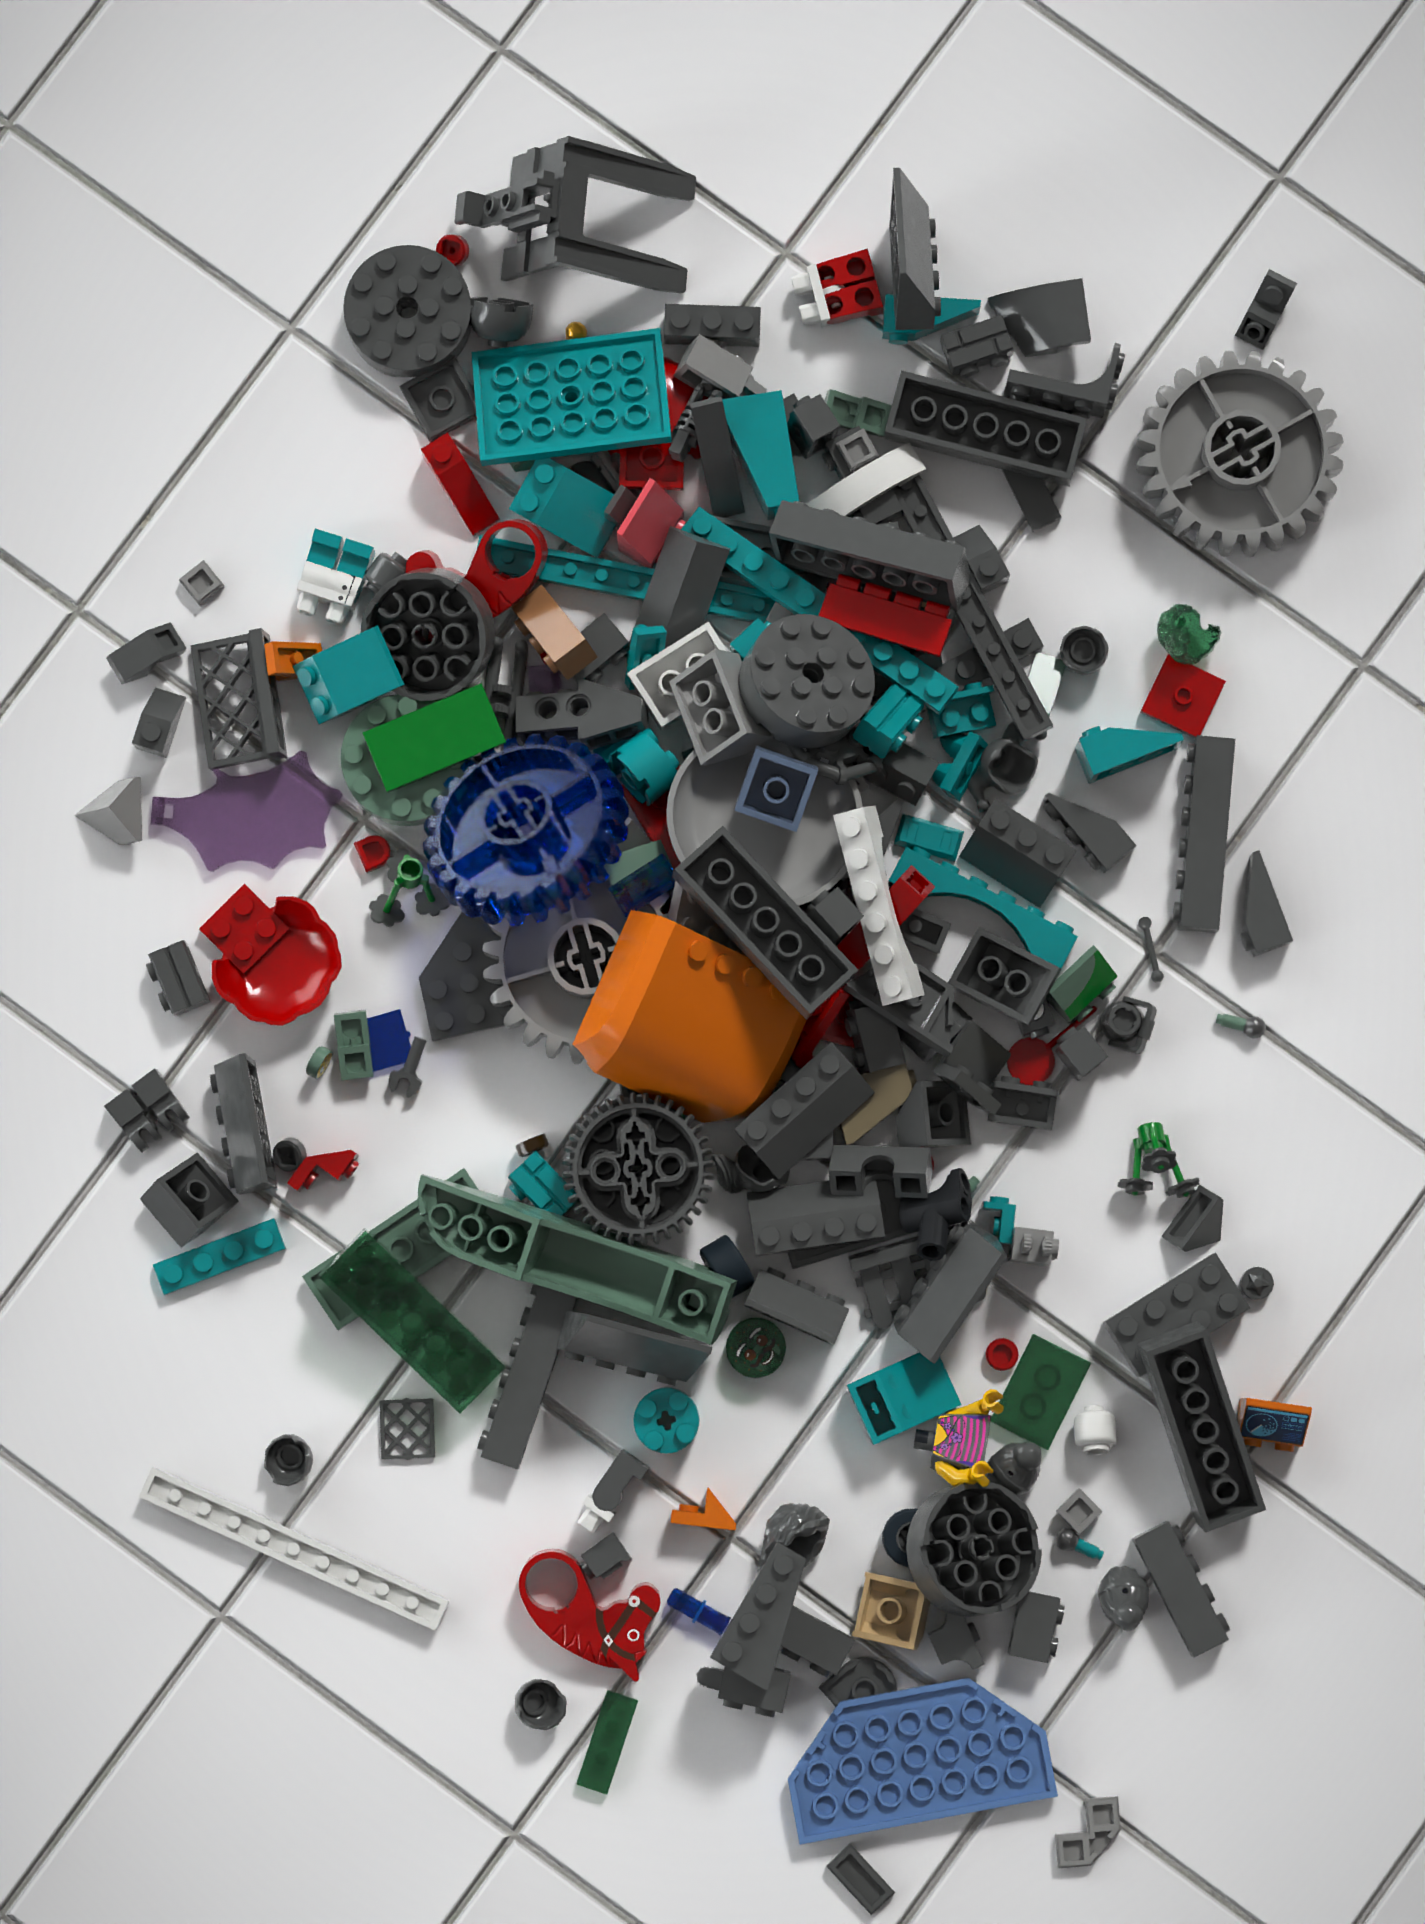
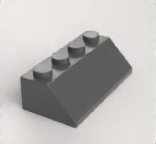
M830 1042L734 1130L779 1180L875 1092L848 1059Z
M876 1180L867 1184L863 1196L831 1195L830 1181L774 1188L765 1192H747L756 1257L885 1238Z
M970 1220L953 1227L948 1236L949 1243L946 1247V1254L940 1260L931 1261V1269L926 1277H921L912 1289L913 1296L907 1305L903 1304L899 1307L894 1316V1326L898 1335L934 1364L1007 1258L998 1238Z

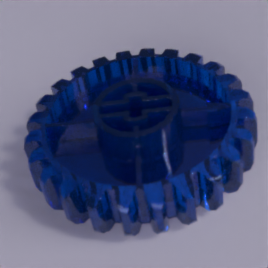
M532 734L527 738L523 746L519 745L515 737L507 739L503 745V751L497 753L492 748L481 753L483 760L478 764L473 760L465 761L461 764L464 775L461 778L449 777L443 783L448 795L435 797L430 805L436 815L430 816L425 820L424 831L428 837L423 842V853L428 859L427 868L429 874L450 904L459 906L468 917L476 918L482 916L487 924L496 925L505 917L511 927H519L524 923L526 916L530 914L538 924L547 920L548 910L555 908L561 915L569 912L571 909L570 899L576 897L581 901H586L592 896L591 890L588 887L591 882L598 884L606 882L610 875L604 865L619 862L622 852L617 844L623 843L628 838L629 829L625 824V820L629 817V807L623 798L624 790L615 773L610 770L602 756L597 753L591 754L585 744L575 742L569 745L566 738L559 735L551 737L547 744H545L540 734ZM527 824L531 832L524 835L520 827Z

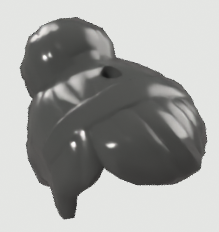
M1033 1442L1010 1443L998 1450L987 1462L994 1471L992 1474L988 1473L987 1478L989 1481L1007 1488L1017 1496L1029 1492L1041 1471L1042 1456L1039 1445ZM1009 1471H1012L1014 1475L1010 1476Z
M1115 1566L1100 1581L1098 1598L1106 1617L1126 1631L1134 1630L1140 1624L1148 1607L1149 1587L1146 1580L1139 1576L1135 1569L1127 1566ZM1125 1589L1128 1593L1124 1594L1122 1591Z

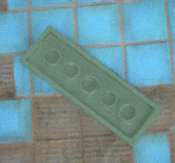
M465 1168L446 1180L479 1190ZM417 1199L302 1277L339 1331L452 1254L439 1246L429 1234L430 1230L426 1225L424 1217L420 1215Z

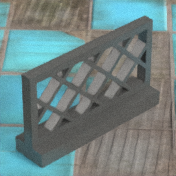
M262 628L249 630L248 634L190 645L207 763L210 770L269 758L275 760L288 758L276 676H268L264 644L270 642V635ZM247 643L248 654L241 664L229 657V654L236 645ZM226 647L223 652L219 650V648ZM214 650L220 654L211 670L202 665L200 652ZM226 659L238 667L228 683L216 675ZM249 663H250L251 671H249V670L246 668ZM203 670H204L206 673H208L205 678H204V675H203ZM243 671L252 676L253 681L252 686L245 695L233 687ZM213 677L225 685L215 701L206 696L205 689ZM230 690L243 698L233 713L220 706ZM253 694L255 695V702L251 700ZM207 701L212 704L209 710ZM248 702L257 709V716L250 726L238 718ZM217 708L230 716L219 732L212 728L210 718ZM235 720L247 728L237 744L224 736ZM258 724H259L260 733L255 730L256 727L258 726ZM212 732L216 734L214 740L212 737ZM254 733L261 738L263 751L249 754L242 747L251 734ZM222 739L234 747L226 759L216 760L214 750ZM239 751L242 752L243 754H245V755L237 756V754L239 753Z

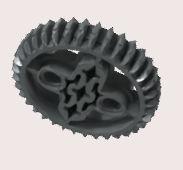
M634 1092L630 1093L631 1103L624 1104V1098L620 1094L617 1095L619 1105L613 1107L611 1100L608 1098L605 1100L608 1110L602 1112L601 1108L595 1105L593 1108L598 1115L596 1118L593 1119L588 1113L583 1115L589 1124L585 1128L582 1124L576 1123L575 1128L582 1132L580 1137L574 1134L569 1135L568 1138L575 1142L576 1146L575 1148L570 1146L564 1147V1151L573 1154L572 1159H562V1164L571 1166V1171H564L561 1175L562 1178H572L573 1183H567L563 1186L565 1191L574 1189L576 1193L567 1198L568 1202L580 1201L581 1205L577 1206L574 1212L575 1214H580L585 1210L588 1213L582 1219L584 1224L589 1223L592 1218L596 1221L592 1227L593 1232H598L600 1227L603 1226L606 1228L603 1236L607 1238L610 1237L612 1231L617 1233L615 1241L618 1242L622 1241L623 1235H627L628 1245L633 1246L634 1236H640L641 1246H646V1236L652 1235L654 1244L660 1243L658 1233L664 1232L667 1240L672 1239L668 1229L673 1226L681 1234L683 1229L679 1224L680 1221L684 1220L689 1226L693 1224L692 1219L687 1216L690 1211L697 1216L701 1215L702 1211L695 1207L697 1201L704 1205L708 1203V1199L700 1196L702 1191L711 1193L713 1190L711 1186L704 1184V1180L715 1179V1174L705 1173V1167H714L715 1161L704 1160V1156L713 1153L712 1148L702 1149L701 1144L708 1142L709 1138L707 1135L697 1138L696 1134L703 1127L701 1124L696 1125L694 1128L689 1126L695 1119L692 1114L688 1115L685 1120L680 1117L685 1110L683 1106H680L674 1113L671 1111L674 1103L673 1100L669 1099L666 1106L662 1107L660 1106L662 1098L660 1095H656L654 1104L648 1103L649 1094L643 1093L642 1102H636V1094ZM649 1113L657 1115L675 1125L689 1142L694 1160H689L687 1155L678 1148H657L654 1128L647 1120L640 1118L639 1114ZM629 1114V1119L621 1123L617 1130V1151L596 1154L590 1159L587 1167L583 1169L581 1167L583 1154L593 1134L609 1120L620 1115ZM634 1124H636L640 1134H645V1138L639 1141L638 1150H635L632 1140H627V1135H631L633 1132ZM645 1144H649L650 1154L658 1157L655 1168L660 1179L652 1182L651 1194L647 1191V1179L653 1175V1166L649 1158L645 1159ZM626 1145H629L630 1160L625 1161L623 1170L625 1177L632 1181V1195H628L627 1185L624 1182H619L622 1171L617 1160L624 1158ZM636 1156H639L642 1166L648 1167L647 1171L642 1172L640 1183H638L635 1173L629 1172V1168L635 1166ZM674 1158L680 1163V1170L676 1175L669 1176L662 1171V1163L666 1159ZM603 1163H610L615 1168L613 1178L607 1181L599 1179L596 1174L598 1166ZM694 1170L695 1179L693 1187L684 1204L667 1219L648 1225L647 1221L656 1215L660 1207V1187L680 1185L686 1180L690 1171ZM587 1178L590 1184L600 1191H620L623 1211L629 1218L637 1221V1226L618 1223L602 1214L590 1201L583 1185V1179ZM640 1188L644 1198L650 1199V1204H645L643 1215H640L637 1205L631 1204L632 1200L637 1199Z

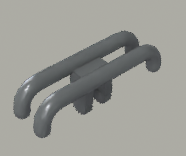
M496 636L493 652L488 662L484 690L495 716L506 718L504 737L507 744L502 746L499 762L503 766H508L512 763L516 743V696H522L528 644L524 640L516 642L511 686L498 684L503 642L500 637ZM488 752L474 757L475 761L479 763L484 762Z

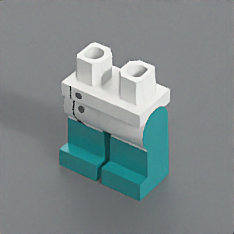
M315 528L309 554L297 586L299 594L297 610L299 613L314 617L319 602L330 605L325 617L326 621L342 626L349 612L354 613L356 603L366 580L365 573L373 562L375 550L372 546L347 538L344 543L343 537Z

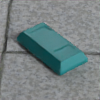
M902 814L894 845L908 847L911 850L914 846H917L929 852L932 856L956 862L964 831Z

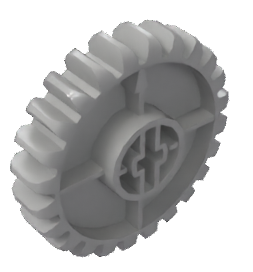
M1225 351L1219 368H1216L1210 358L1203 356L1197 362L1196 376L1185 368L1176 371L1174 376L1175 388L1165 385L1161 386L1156 393V401L1159 407H1149L1144 413L1143 422L1149 429L1142 431L1138 435L1136 445L1147 454L1138 460L1136 470L1139 474L1153 477L1145 484L1142 493L1146 498L1162 497V501L1155 512L1157 519L1163 520L1173 515L1178 518L1174 526L1173 535L1180 538L1191 529L1197 532L1195 537L1196 549L1203 550L1211 539L1218 540L1219 554L1223 557L1229 556L1235 543H1240L1246 557H1254L1259 548L1260 541L1263 540L1266 547L1271 551H1278L1284 542V532L1295 540L1300 539L1306 531L1305 520L1317 522L1324 514V507L1320 501H1329L1336 494L1337 486L1329 478L1339 475L1344 464L1341 459L1331 454L1338 451L1344 441L1341 434L1326 431L1333 425L1337 414L1332 409L1318 411L1317 406L1324 396L1323 390L1321 388H1314L1305 393L1301 387L1305 382L1306 373L1298 370L1289 378L1283 376L1285 364L1284 360L1276 357L1267 369L1261 367V356L1257 351L1250 352L1244 365H1239L1237 356L1233 351ZM1219 435L1224 443L1221 448L1211 452L1212 440ZM1261 442V444L1250 449L1245 461L1239 455L1218 467V464L1229 459L1234 447L1240 453L1250 446ZM1267 455V468L1260 474L1255 464L1259 459Z
M594 855L589 863L588 870L582 871L575 856H568L565 862V873L558 875L551 864L546 862L541 866L544 882L539 885L532 879L522 876L519 879V883L524 897L520 900L511 895H503L501 898L503 907L510 914L509 918L492 917L488 922L491 930L500 936L501 940L484 943L482 948L486 956L499 961L498 964L491 965L483 971V977L487 982L503 984L502 987L498 988L491 995L490 1001L495 1007L513 1005L504 1018L505 1026L508 1029H513L527 1023L528 1025L523 1034V1043L526 1046H533L545 1037L547 1038L545 1047L548 1058H556L565 1045L569 1046L572 1062L577 1065L582 1063L584 1057L572 1044L597 987H589L582 963L574 965V961L581 960L574 935L579 932H585L591 955L600 954L601 958L593 960L600 982L603 975L601 970L607 966V957L602 944L599 941L593 943L590 931L602 934L614 943V946L607 947L611 957L631 910L656 914L667 919L669 914H662V911L670 901V894L666 890L647 896L623 912L613 895L616 892H611L612 887L601 864V855ZM620 895L619 901L624 900L626 897L630 898V896ZM568 938H570L573 949L567 951V962L573 976H581L584 988L570 985L560 976L561 973L567 972L564 961L556 963L560 947Z

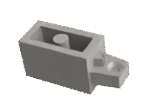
M700 334L687 346L673 375L693 389H695L698 383L704 385V395L708 398L715 389L723 393L722 399L767 392V389L755 381L751 375L753 369L751 365L747 364L740 356L731 354L718 346L714 340L705 338Z

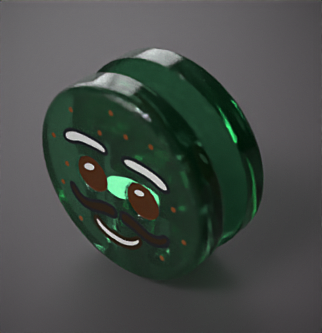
M749 1318L741 1321L731 1330L726 1342L727 1358L731 1366L741 1375L749 1378H763L774 1373L782 1364L786 1354V1341L781 1330L771 1321L763 1318Z

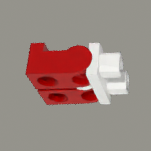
M868 248L827 260L817 265L807 266V272L791 278L796 297L813 293L815 302L799 306L803 325L821 323L823 328L850 319L883 314V304L877 281L875 280Z

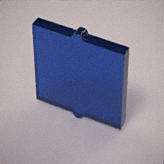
M401 1009L367 1018L373 1072L404 1064L411 1048L409 1041L411 1033L406 1030Z

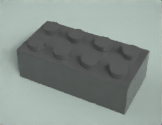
M1215 1252L1102 1323L1138 1378L1146 1374V1370L1137 1343L1196 1321L1200 1322L1207 1329L1208 1334L1250 1309V1306Z

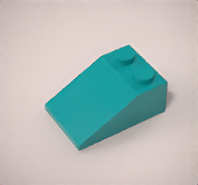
M550 458L535 460L509 507L513 512L596 558H599L616 527V524L606 519L604 515V510L614 494Z
M378 625L293 666L319 725L346 715L404 685Z
M1097 726L1082 733L1075 751L1087 781L1091 784L1175 751L1180 747L1184 739L1182 734L1110 727L1101 730L1100 726Z

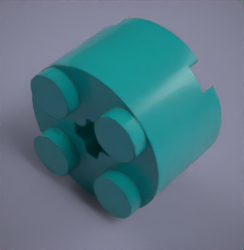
M648 728L643 732L637 733L609 755V762L613 770L618 767L621 770L622 777L619 780L629 793L640 803L643 804L646 801V805L650 806L670 790L677 773L676 768L680 764L671 751H663L658 745L659 741L656 735Z
M671 1387L659 1388L645 1395L638 1403L634 1413V1428L639 1440L648 1449L658 1453H674L684 1449L695 1438L700 1423L699 1411L692 1398L685 1392ZM663 1411H668L669 1416H675L676 1421L671 1423V1429L666 1430L665 1425L658 1424V1419L662 1418Z

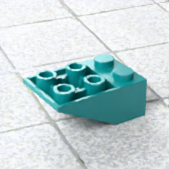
M920 1352L846 1385L873 1445L962 1405L941 1358L939 1357L934 1364Z

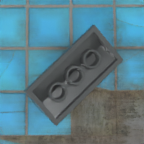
M670 526L635 626L638 624H644L647 627L663 626L667 631L666 649L704 625L730 548Z

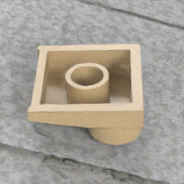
M865 1572L864 1588L852 1636L917 1650L924 1635L930 1601L922 1594L915 1582Z

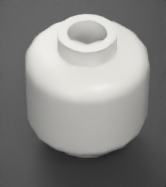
M1087 1406L1084 1408L1085 1412L1078 1414L1074 1418L1075 1444L1078 1448L1084 1450L1086 1455L1107 1454L1110 1452V1448L1114 1447L1117 1443L1116 1418L1112 1413L1104 1411L1103 1406Z

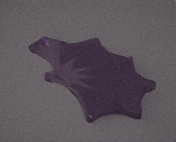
M299 751L290 759L274 768L251 775L230 776L219 769L212 770L217 776L216 784L210 789L192 797L152 798L150 824L168 827L189 839L199 852L207 870L214 872L225 864L236 861H252L270 869H275L283 858L294 850L307 847L324 849L327 847L324 833L325 823L330 810L342 799L343 794L340 790L329 787L321 782L310 767L307 753ZM165 805L173 806V818H164Z

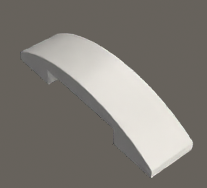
M907 443L853 472L807 505L819 510L831 509L839 513V515L849 516L898 485L900 487L926 471V468L911 444Z

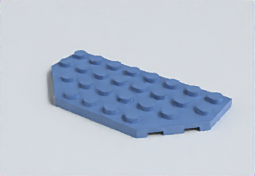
M969 1677L839 1701L787 1778L800 1845L1058 1796L1046 1731Z

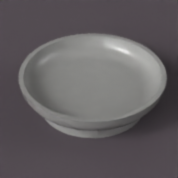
M770 732L771 738L759 745L760 747L794 758L787 745L776 740L772 732ZM694 749L678 769L671 784L667 800L666 813L669 837L680 863L689 857L719 828L724 826L799 907L812 902L825 889L826 891L830 890L845 875L847 867L833 815L863 807L861 795L854 779L846 781L844 785H836L834 780L817 774L797 832L734 811L755 749L747 754L706 766L700 764ZM823 757L820 759L824 763L828 764L829 760Z

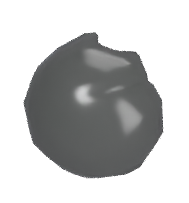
M1088 626L1072 628L1063 637L1060 655L1063 663L1070 671L1086 675L1095 673L1104 665L1108 657L1109 648L1107 641L1099 630Z
M284 1434L273 1439L266 1448L264 1468L273 1478L275 1484L291 1486L303 1481L310 1473L313 1465V1453L309 1445L301 1437L294 1434Z
M533 1679L523 1684L515 1695V1712L517 1717L529 1728L549 1730L559 1725L566 1714V1697L558 1690L554 1683L548 1680Z

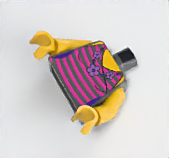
M990 1389L983 1395V1399L939 1415L935 1432L916 1429L913 1448L932 1451L930 1468L952 1486L964 1483L970 1485L977 1482L982 1487L988 1486L990 1481L985 1474H992L994 1471L985 1461L991 1415L987 1414L989 1410L995 1414L1003 1412L1004 1406L996 1402L1002 1399L1003 1395L995 1389Z

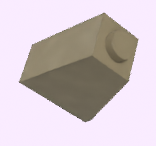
M906 1063L871 1073L860 1074L875 1093L840 1124L845 1145L856 1143L904 1104L917 1082L914 1070H907Z

